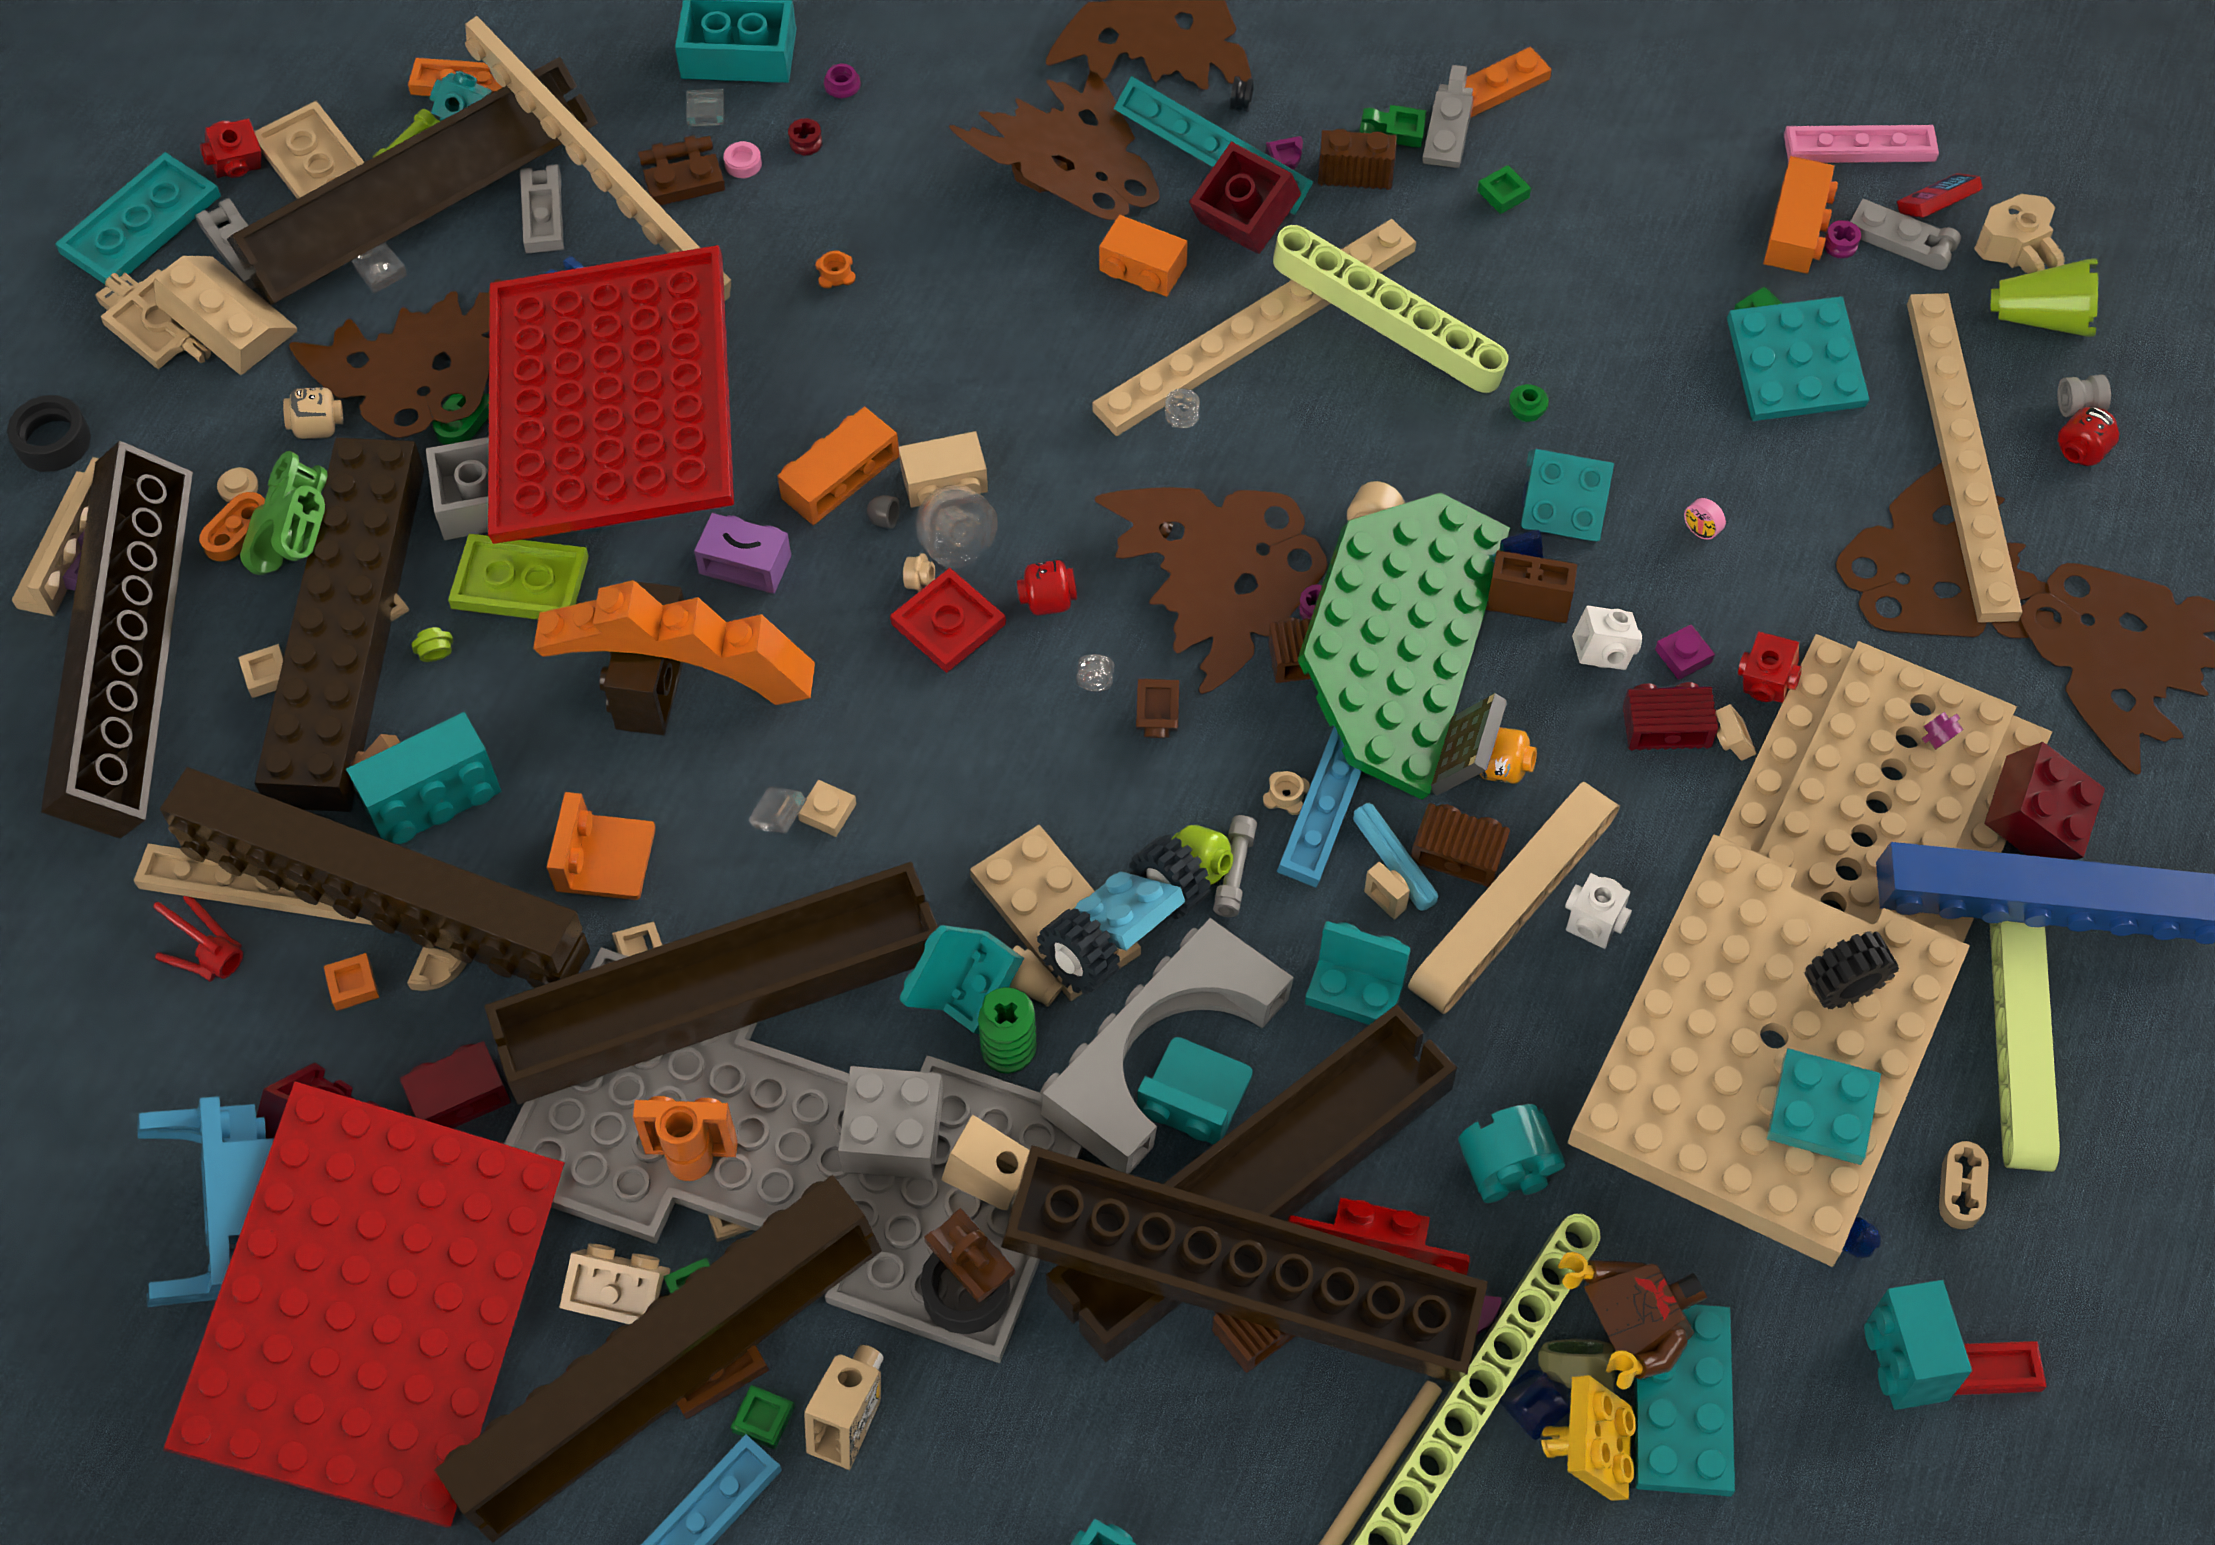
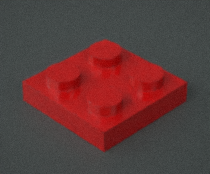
M948 568L890 615L891 625L946 673L1006 625V616L951 568Z

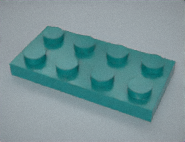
M164 152L56 242L55 245L59 254L105 284L108 277L112 279L111 274L117 273L119 277L124 273L129 275L195 219L196 214L204 211L215 202L221 194L217 185Z
M1694 1305L1683 1311L1694 1334L1687 1340L1688 1345L1673 1369L1669 1372L1643 1379L1634 1378L1636 1420L1635 1489L1732 1497L1735 1492L1730 1307Z

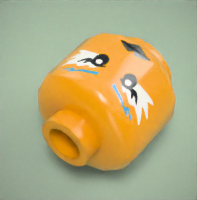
M1500 727L1487 771L1481 773L1480 776L1485 780L1516 784L1523 779L1526 771L1533 772L1537 749L1530 746L1527 733L1522 730Z

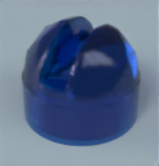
M1856 1217L1843 1250L1854 1257L1862 1259L1871 1257L1875 1248H1880L1881 1236L1878 1229L1863 1218Z

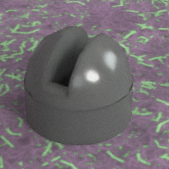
M885 495L873 498L867 505V514L870 521L874 525L892 529L896 526L900 513L898 498Z

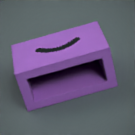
M714 513L711 514L694 550L699 574L775 594L791 558L788 533L774 526H760L745 522L736 516H722Z

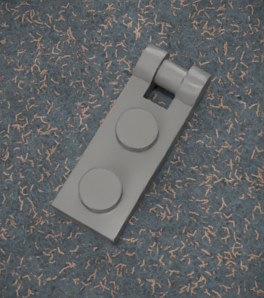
M558 164L547 165L546 170L533 171L532 167L521 168L523 243L526 253L563 250L561 175Z
M227 198L218 203V208L210 212L204 210L196 214L195 218L205 235L234 274L248 287L253 289L256 286L250 276L255 273L254 268L251 266L245 270L227 241V238L247 227L248 224L239 214L230 198ZM225 221L230 223L220 229L217 228V225Z
M1862 199L1850 221L1860 229V240L1936 270H1943L1948 266L1952 258L1951 252L1956 250L1961 241L1960 233L1953 228L1939 229L1866 199Z

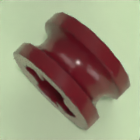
M802 118L794 121L789 126L788 136L790 148L793 152L806 156L812 155L821 149L822 136L818 122L813 119Z

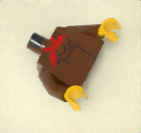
M1577 1252L1566 1253L1559 1262L1558 1268H1569L1575 1273H1567L1562 1283L1568 1289L1577 1288L1583 1279L1588 1283L1584 1289L1616 1351L1611 1355L1606 1371L1609 1373L1614 1370L1622 1371L1618 1376L1616 1385L1620 1389H1628L1635 1377L1643 1379L1671 1371L1688 1345L1687 1340L1694 1334L1683 1311L1708 1298L1695 1273L1669 1285L1657 1264L1647 1265L1645 1262L1607 1260L1587 1261L1583 1255Z

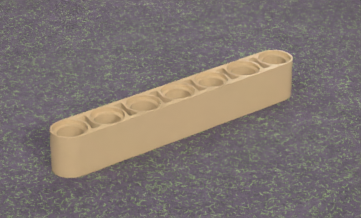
M1586 782L1579 784L1424 960L1409 981L1408 989L1442 1014H1446L1606 831L1616 817L1620 805Z

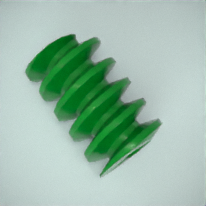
M1003 987L991 991L985 995L978 1015L983 1061L990 1069L999 1073L1011 1074L1021 1071L1031 1063L1036 1053L1035 1011L1032 1001L1025 993L1016 988Z

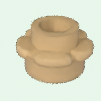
M924 553L917 557H907L903 567L905 587L920 592L935 580V565L933 562H928V558Z

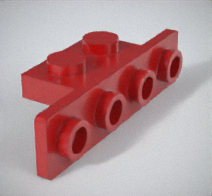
M1340 1197L1334 1225L1293 1215L1289 1216L1287 1220L1290 1223L1467 1275L1470 1256L1425 1245L1430 1217L1418 1215L1408 1210H1395L1373 1205L1363 1200H1351Z

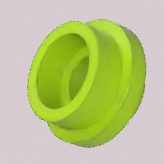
M432 627L417 634L418 638L411 644L413 652L419 655L421 661L432 662L443 659L452 653L451 644L453 643V637L450 632L442 631L439 627Z

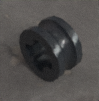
M1235 76L1230 109L1235 110L1236 107L1241 106L1244 111L1249 112L1254 87L1253 78L1242 81L1239 76Z

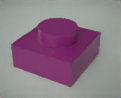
M1692 624L1657 641L1655 651L1678 680L1711 664L1715 653Z

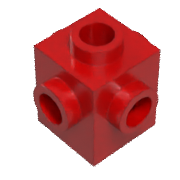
M249 118L234 122L219 121L211 127L205 128V143L200 144V150L205 165H212L217 178L225 176L236 178L245 175L248 171L261 169V148Z
M1758 631L1751 653H1743L1738 668V676L1743 677V693H1747L1752 698L1761 702L1777 701L1783 703L1788 690L1797 689L1801 677L1802 666L1797 665L1799 662V642Z

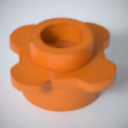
M830 251L819 258L815 263L816 269L820 271L821 275L818 279L819 285L823 288H831L832 286L851 285L854 283L856 276L850 267L853 264L852 257L840 251Z

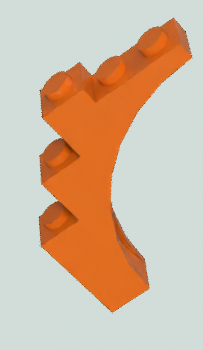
M634 580L599 588L596 600L540 612L533 649L543 657L572 652L608 651L638 653L673 659L703 667L732 678L755 690L774 705L811 698L815 662L762 614L726 622L699 597L662 605Z

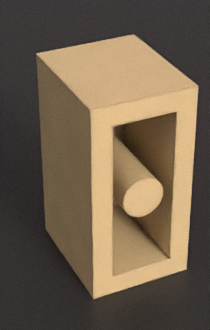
M976 431L898 447L901 472L911 508L922 505L932 506L942 501L961 497L971 498L977 494L988 492L987 469Z

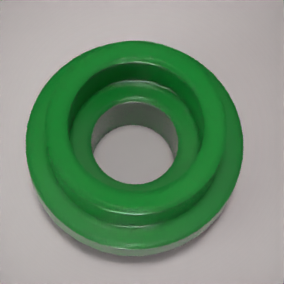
M1531 384L1516 387L1511 392L1509 398V406L1513 415L1524 422H1532L1539 419L1546 412L1549 403L1546 392L1540 387Z

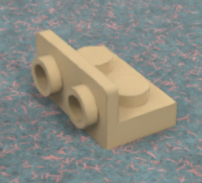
M588 1244L587 1249L571 1253L559 1308L631 1324L645 1314L648 1306L659 1298L664 1280L663 1276L670 1274L671 1269L658 1266L660 1259L653 1256L632 1254L631 1259L614 1256L615 1248L600 1244Z

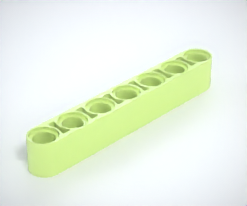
M1289 225L1280 230L1273 256V264L1280 273L1472 389L1481 393H1489L1499 387L1508 363V354L1502 346L1304 227Z
M2011 921L1990 923L2003 1162L2006 1168L2054 1172L2058 1165L2060 1143L2045 927H2029L2025 923Z

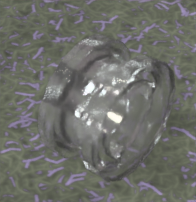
M1182 388L1171 391L1167 395L1165 400V418L1169 424L1177 428H1188L1198 421L1200 416V399L1197 394L1192 390ZM1183 405L1185 409L1189 410L1182 412V410L1176 406Z
M1090 654L1078 660L1079 671L1076 674V683L1080 687L1089 691H1105L1112 686L1114 663L1111 659L1102 655Z

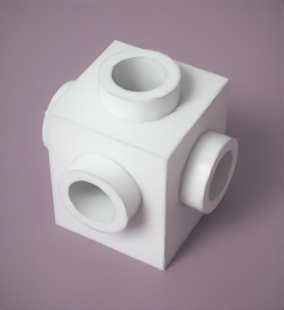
M1586 606L1572 635L1579 663L1601 668L1608 667L1626 670L1633 655L1639 652L1642 644V634L1637 629L1633 612L1621 609Z
M1590 873L1584 886L1581 887L1576 884L1567 900L1565 908L1571 910L1566 931L1605 949L1614 931L1621 934L1631 916L1632 910L1626 908L1631 891L1622 888L1617 881L1611 878H1601Z

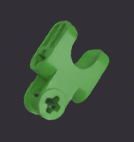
M286 451L277 460L267 485L269 489L265 502L257 507L251 516L240 553L241 562L250 572L256 575H266L277 570L282 565L284 557L291 561H298L313 552L325 511V502L321 495L327 480V470L319 465L310 468L300 463L299 456L292 451Z

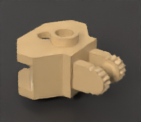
M2020 194L1990 207L1975 246V251L1983 260L2008 263L2011 268L2020 266L2027 274L2044 270V264H2047L2049 268L2064 265L2065 257L2061 249H2058L2057 244L2051 239L2053 229L2049 224L2055 206L2047 197ZM2016 209L2019 213L2011 215L2008 210Z

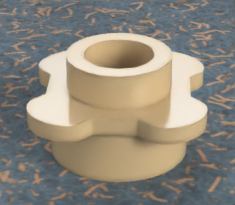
M1290 771L1271 774L1269 777V792L1263 796L1264 805L1269 809L1276 807L1285 809L1291 815L1299 814L1303 806L1304 794L1308 793L1310 788L1309 782ZM1283 791L1290 792V795H1283Z

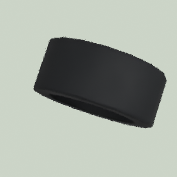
M43 395L28 400L15 410L9 419L7 427L10 444L18 458L28 468L40 472H55L70 467L82 458L89 448L91 439L88 424L79 407L70 399L58 395ZM52 421L71 423L66 435L55 443L46 446L27 444L28 438L33 431L43 424Z
M932 1252L923 1265L920 1285L925 1310L934 1323L949 1332L965 1335L984 1331L995 1324L1008 1306L1010 1280L1008 1279L992 1292L988 1301L978 1309L969 1311L953 1310L941 1300L937 1288L940 1276L948 1268Z

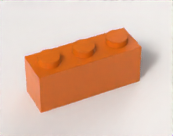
M1790 156L1763 264L1808 274L1812 260L1820 261L1826 238L1819 237L1820 231H1827L1832 210L1825 209L1826 203L1833 204L1838 187V182L1832 181L1835 165Z
M864 406L854 415L846 417L839 427L825 438L818 439L811 446L810 450L800 458L784 466L777 475L781 499L814 526L899 458L897 432Z

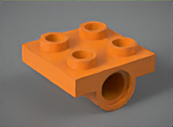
M653 1096L649 1100H635L633 1119L645 1154L664 1155L670 1172L676 1178L683 1181L700 1179L710 1170L713 1157H736L738 1139L728 1103H721L717 1099L707 1097L698 1098L694 1102L675 1101L666 1096Z

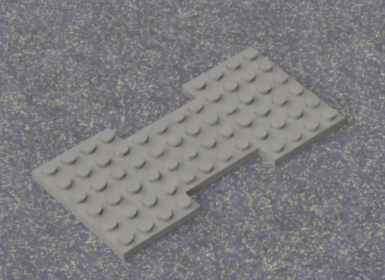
M600 948L590 969L629 956ZM757 1023L523 1104L504 1144L565 1162L551 1207L657 1244L675 1203L757 1231L772 1213L781 1209L785 1210L799 1200L803 1192L810 1185L818 1181H824L831 1175H834L866 1216L882 1251L830 1289L825 1295L826 1303L1000 1363L1040 1259L1001 1248L1014 1199L1007 1211L1001 1210L941 1180L949 1155L972 1115L1029 1150L1031 1145L1079 1159L1084 1148L1041 1115L1042 1095L1040 1092L927 1055L920 1072L941 1074L944 1094L933 1179L842 1172L838 1148L849 1073L750 1041ZM653 1096H666L675 1101L694 1102L698 1098L707 1097L717 1099L721 1103H728L738 1139L736 1157H713L710 1170L700 1179L683 1181L676 1178L670 1172L664 1155L645 1154L633 1119L635 1100H649ZM959 1208L969 1216L1015 1268V1275L1009 1279L1010 1296L1008 1306L1000 1319L984 1331L967 1335L949 1332L934 1323L925 1310L920 1285L923 1265L933 1252L925 1243L924 1236L944 1224ZM946 1269L939 1278L937 1287L939 1297L946 1306L953 1310L969 1311L978 1309L992 1295L991 1293L978 1303L949 1269Z

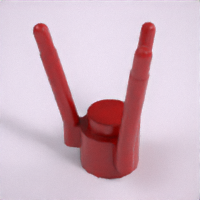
M183 896V900L216 937L204 935L162 903L155 902L153 904V908L199 943L195 951V956L199 958V964L161 952L155 954L156 960L199 974L209 982H212L216 976L225 979L236 971L243 959L242 945L231 938L193 897Z

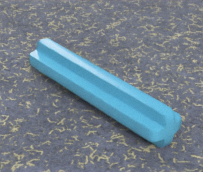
M1366 803L1354 811V822L1390 871H1397L1405 879L1410 889L1409 898L1417 909L1425 911L1438 902V893L1374 805Z

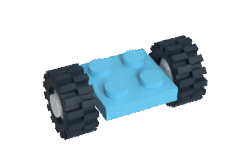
M1170 835L1156 837L1131 858L1132 861L1129 863V868L1133 871L1130 874L1120 871L1110 876L1103 886L1089 897L1080 900L1075 908L1071 911L1070 909L1064 911L1044 927L1037 937V942L1041 944L1038 949L1040 954L1046 955L1043 959L1045 965H1051L1054 969L1051 972L1055 978L1060 976L1062 978L1061 984L1066 988L1072 985V990L1075 993H1080L1081 991L1083 995L1092 993L1118 971L1119 966L1117 964L1120 962V957L1114 954L1118 950L1117 948L1127 951L1166 917L1170 918L1173 916L1174 919H1179L1204 900L1210 892L1208 888L1211 885L1210 881L1205 879L1208 876L1206 868L1199 867V864L1202 862L1199 856L1194 858L1190 854L1193 849L1188 845L1184 848L1181 847V840L1176 837L1172 840Z

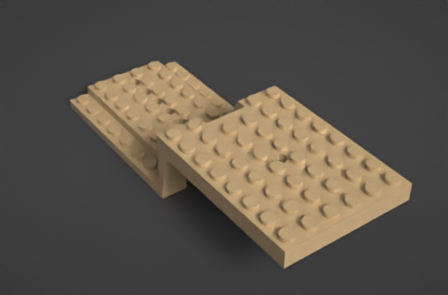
M1815 634L1801 664L1802 673L1797 689H1789L1720 835L1713 834L1572 1128L1567 1144L1833 1267L1841 1254L1970 945L1964 943V940L1974 919L1970 917L1945 919L1940 917L1939 914L1930 913L1903 915L1896 910L1880 909L1876 861L1890 842L2002 853L2007 840L1986 826L1984 822L2006 756L2040 742L2048 744L2053 731L2014 716L2013 714L2017 706L1870 645L1858 641L1855 649ZM1913 703L1924 704L1930 709L1931 714L1927 716L1919 715L1912 710L1910 705ZM1943 712L1949 718L1958 714L1961 718L1958 723L1964 729L1962 732L1936 750L1930 742L1926 744L1921 738L1928 734L1923 726ZM1908 735L1916 741L1917 746L1913 748L1904 747L1898 743L1896 736ZM1893 767L1902 774L1903 778L1900 780H1890L1883 775L1881 769ZM1872 799L1879 800L1887 806L1888 812H1873L1867 806L1866 801ZM1857 832L1864 833L1872 839L1873 845L1868 847L1860 846L1853 841L1851 835ZM1839 866L1851 867L1856 871L1858 879L1852 881L1845 880L1838 875L1836 868ZM1822 901H1836L1840 904L1843 911L1822 903ZM1864 932H1878L1899 965L1898 972L1894 973L1895 977L1892 980L1885 981L1886 985L1881 989H1874L1872 995L1860 997L1856 1003L1851 1004L1848 1002L1842 1008L1837 1006L1833 1009L1824 1008L1805 977L1804 972H1806L1807 965L1813 964L1812 960L1816 956H1823V951L1827 948L1833 949L1838 946L1837 942L1843 939L1846 942L1850 940L1851 936L1859 934L1861 937ZM1765 1031L1779 1033L1784 1039L1785 1046L1781 1048L1767 1046L1761 1039V1033ZM1787 1048L1881 1073L1866 1157L1862 1165L1767 1140L1783 1057Z

